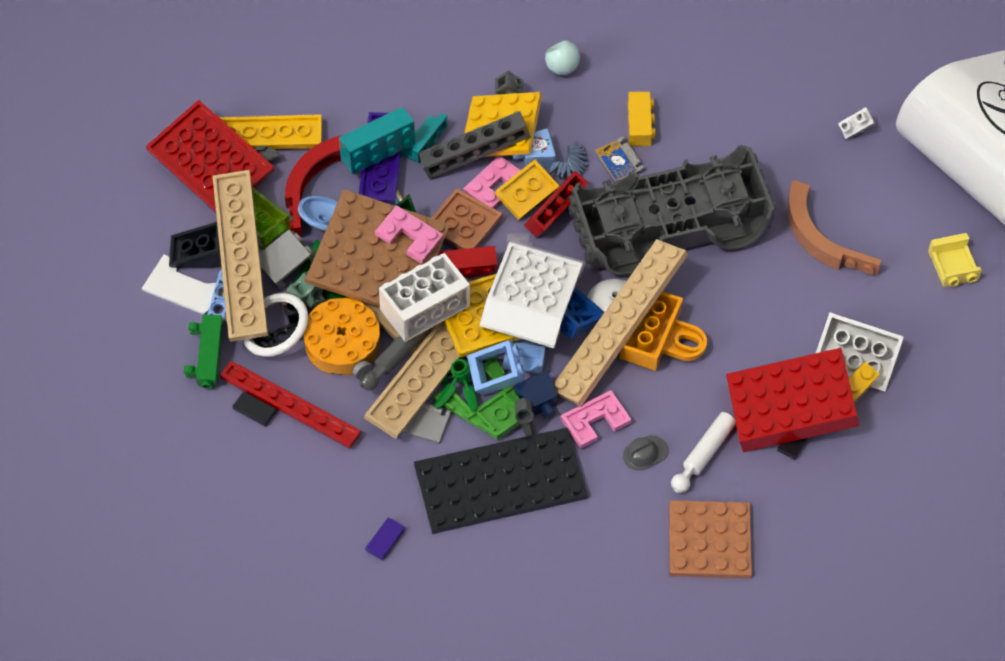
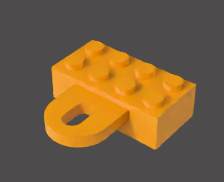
M662 291L621 349L620 359L656 371L663 354L683 361H693L700 358L706 351L707 338L699 327L678 320L682 311L683 298ZM687 339L696 342L698 346L690 347L681 344L679 340Z

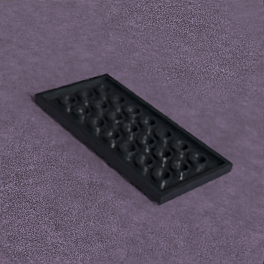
M567 428L414 462L432 534L588 499Z

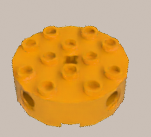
M349 298L330 299L317 305L308 314L307 328L304 332L305 352L311 363L322 372L353 375V368L356 364L364 360L371 364L376 359L380 346L379 321L374 312L360 301Z

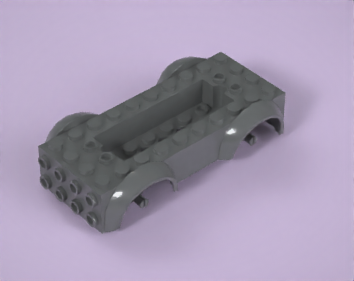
M740 145L732 153L721 159H718L717 155L711 156L709 158L711 162L690 164L687 159L684 160L683 166L644 176L631 172L619 182L611 185V181L607 180L603 182L604 187L585 189L581 187V182L577 183L572 188V196H569L571 206H568L570 216H574L575 231L580 234V246L586 252L584 253L586 263L590 264L592 270L605 268L615 275H631L656 239L681 249L712 242L723 249L735 250L754 243L763 235L766 229L771 227L772 220H774V211H776L775 201L770 198L769 186L764 182L763 170L758 167L756 153L753 154L751 147L748 148ZM691 197L696 203L694 205H687L685 199ZM675 202L677 206L670 207L667 203ZM651 206H657L660 209V212H658L657 214L650 213L649 208Z

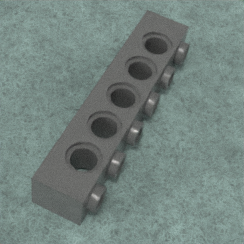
M518 111L421 151L419 156L423 169L428 178L431 179L526 140L531 136L521 111Z

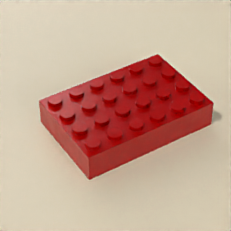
M842 348L726 374L739 442L743 452L860 426Z

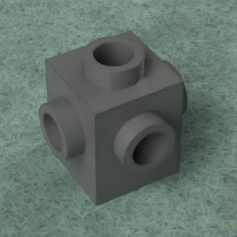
M507 71L495 78V93L498 95L523 93V80Z

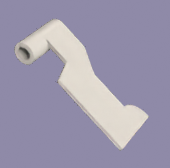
M164 254L143 285L142 291L205 315L209 311L216 283H204L178 273L177 267L169 266V256ZM224 289L219 291V296L225 297ZM225 315L224 320L227 323V316Z

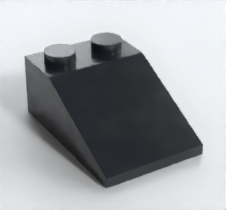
M217 222L171 235L169 266L177 268H214L221 266Z

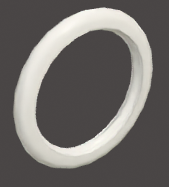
M277 293L264 298L265 308L278 302H287L297 309L299 322L294 333L285 342L271 348L258 346L252 338L243 340L244 345L250 352L263 357H273L290 350L302 338L307 328L308 311L304 302L292 294Z

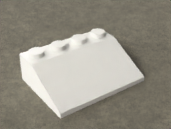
M829 312L816 353L842 348L848 377L866 361L880 374L871 387L885 392L904 337Z

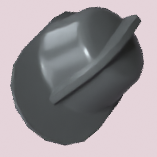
M650 435L637 438L625 448L623 459L629 468L643 470L664 460L668 455V446L658 436Z

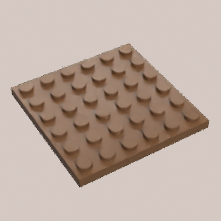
M343 189L308 271L305 283L380 308L379 288L383 284L397 279L401 274L410 272L416 266L430 261L434 256H438L450 224L403 209L443 234L442 240L421 264L406 255L407 249L415 241L409 236L400 232L394 241L389 244L375 235V230L395 208L394 205Z

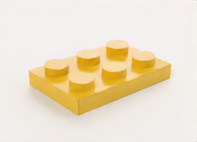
M534 159L499 187L494 194L519 221L551 195L559 185Z

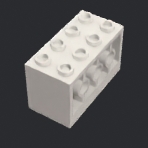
M443 253L439 256H434L423 265L416 266L410 272L401 274L397 279L383 284L379 288L380 310L404 342L470 307V284L447 255Z

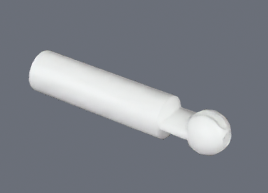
M721 412L683 462L684 472L676 474L671 480V487L675 492L684 493L690 487V477L692 475H699L735 427V419L730 414Z

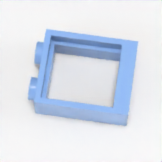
M508 340L467 355L474 388L477 393L484 396L525 381L523 375L525 374V368L520 362L519 356H521L518 345ZM507 352L512 373L487 382L482 361Z

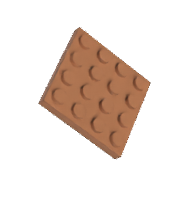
M669 500V576L751 579L750 503Z

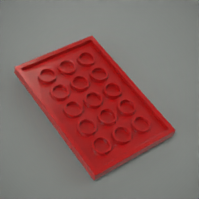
M200 100L195 102L145 146L150 154L215 213L214 175L250 170L253 190L275 170L273 165Z

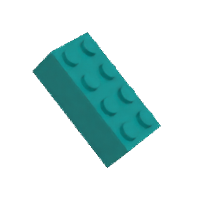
M401 107L340 136L339 144L342 162L351 174H355L373 164L379 163L387 157L394 156L399 151L410 148L415 144L413 119L404 107Z

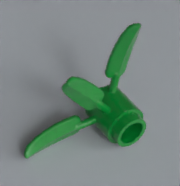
M457 359L451 365L452 375L446 376L440 385L446 384L448 382L447 379L454 378V380L444 388L434 407H442L456 391V386L454 385L457 382L465 385L463 392L471 411H476L478 409L476 394L473 386L468 385L472 381L469 363L466 360Z

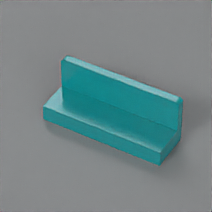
M440 113L437 118L428 116L415 133V144L408 149L402 150L401 155L419 164L421 161L419 152L431 148L448 127L447 115Z

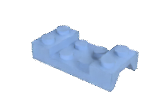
M524 339L512 342L518 345L521 356L519 358L525 368V372L541 373L543 371L546 346ZM505 352L504 369L511 370L508 354Z

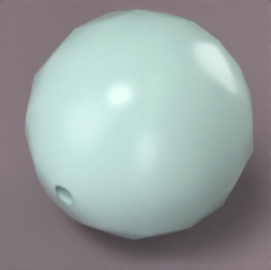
M568 40L555 44L546 51L545 61L547 67L557 75L572 73L580 63L578 48Z

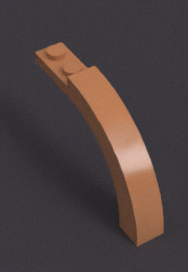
M792 180L787 214L791 230L800 245L810 255L829 267L839 270L842 264L848 268H854L866 274L877 276L881 259L839 246L828 240L816 229L807 210L810 185Z

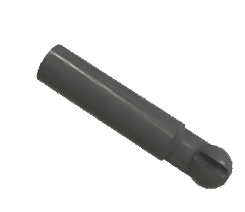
M432 328L406 342L399 335L374 361L376 366L370 372H365L361 375V387L365 390H374L379 383V378L383 374L388 375Z

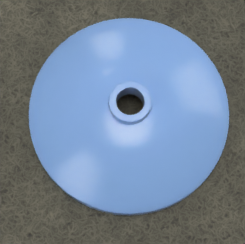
M309 196L299 202L298 212L307 224L320 231H326L338 201L322 196Z

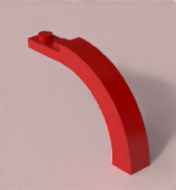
M340 136L328 139L311 148L298 160L289 174L285 188L286 208H289L290 216H293V220H290V231H294V234L297 233L300 238H302V218L298 212L299 202L302 200L307 184L318 172L331 164L342 161L339 144Z

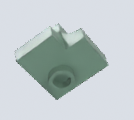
M303 272L295 283L289 285L287 291L289 294L300 298L309 308H315L326 301L323 297V289L305 283L308 272Z

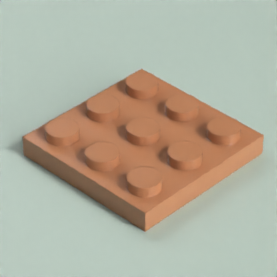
M456 188L432 218L450 224L445 242L457 249L479 247L502 219V213Z

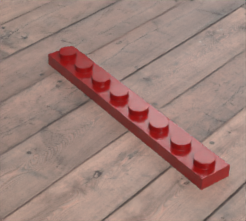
M230 361L220 374L222 380L351 449L361 435L359 429L233 361Z

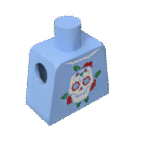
M548 129L535 132L531 154L512 155L513 160L523 158L525 166H527L535 159L543 168L551 167L552 163L556 162V155Z

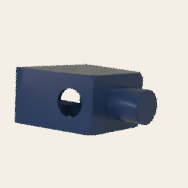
M547 370L514 385V392L519 399L526 398L531 401L535 416L543 413L546 419L555 416L556 411L553 407L557 405V393Z

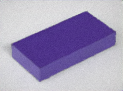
M388 517L366 546V551L383 561L405 531V527Z

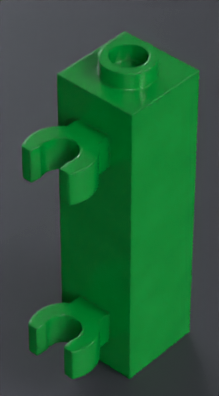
M203 314L202 324L189 322L188 325L191 335L200 334L197 367L184 365V374L187 378L196 377L198 386L205 389L218 387L224 329L222 315Z

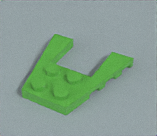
M496 356L483 363L485 375L490 380L505 376V372L498 363ZM513 386L501 389L500 393L479 406L476 411H471L469 406L455 392L442 406L496 440H499L520 425L515 418L514 406L519 397L515 394ZM441 391L439 394H437L436 396H434V401H435V402H436V400L438 399V397L440 396V394L442 393V391Z

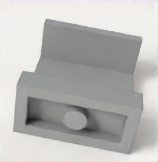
M287 230L259 254L261 268L280 290L286 287V284L283 282L284 278L307 259L311 263L314 260L312 257L314 255L313 251L308 246L304 247L301 244L303 240L297 233L293 235L290 230Z

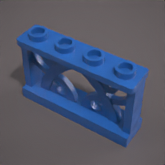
M575 287L568 304L569 310L566 309L560 331L569 339H573L575 336L593 329L604 314V311Z

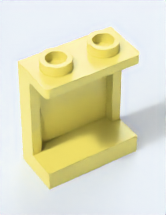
M967 233L934 239L930 242L928 251L943 287H953L966 282L972 283L980 278L982 269L981 267H976L968 248L969 237Z

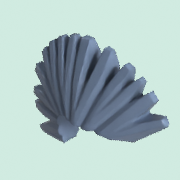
M580 141L567 146L566 162H553L549 171L550 174L557 170L556 177L560 174V178H563L564 173H566L568 178L575 170L580 175L584 173L583 170H586L585 167L588 165L584 161H588V158L584 156L587 155V152H584L586 149H582L584 146L578 145Z

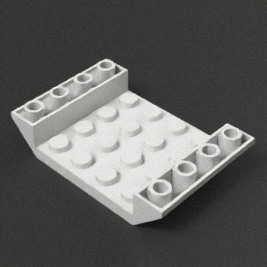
M516 241L509 242L488 294L480 326L554 348L563 317L578 277L580 278L585 262Z

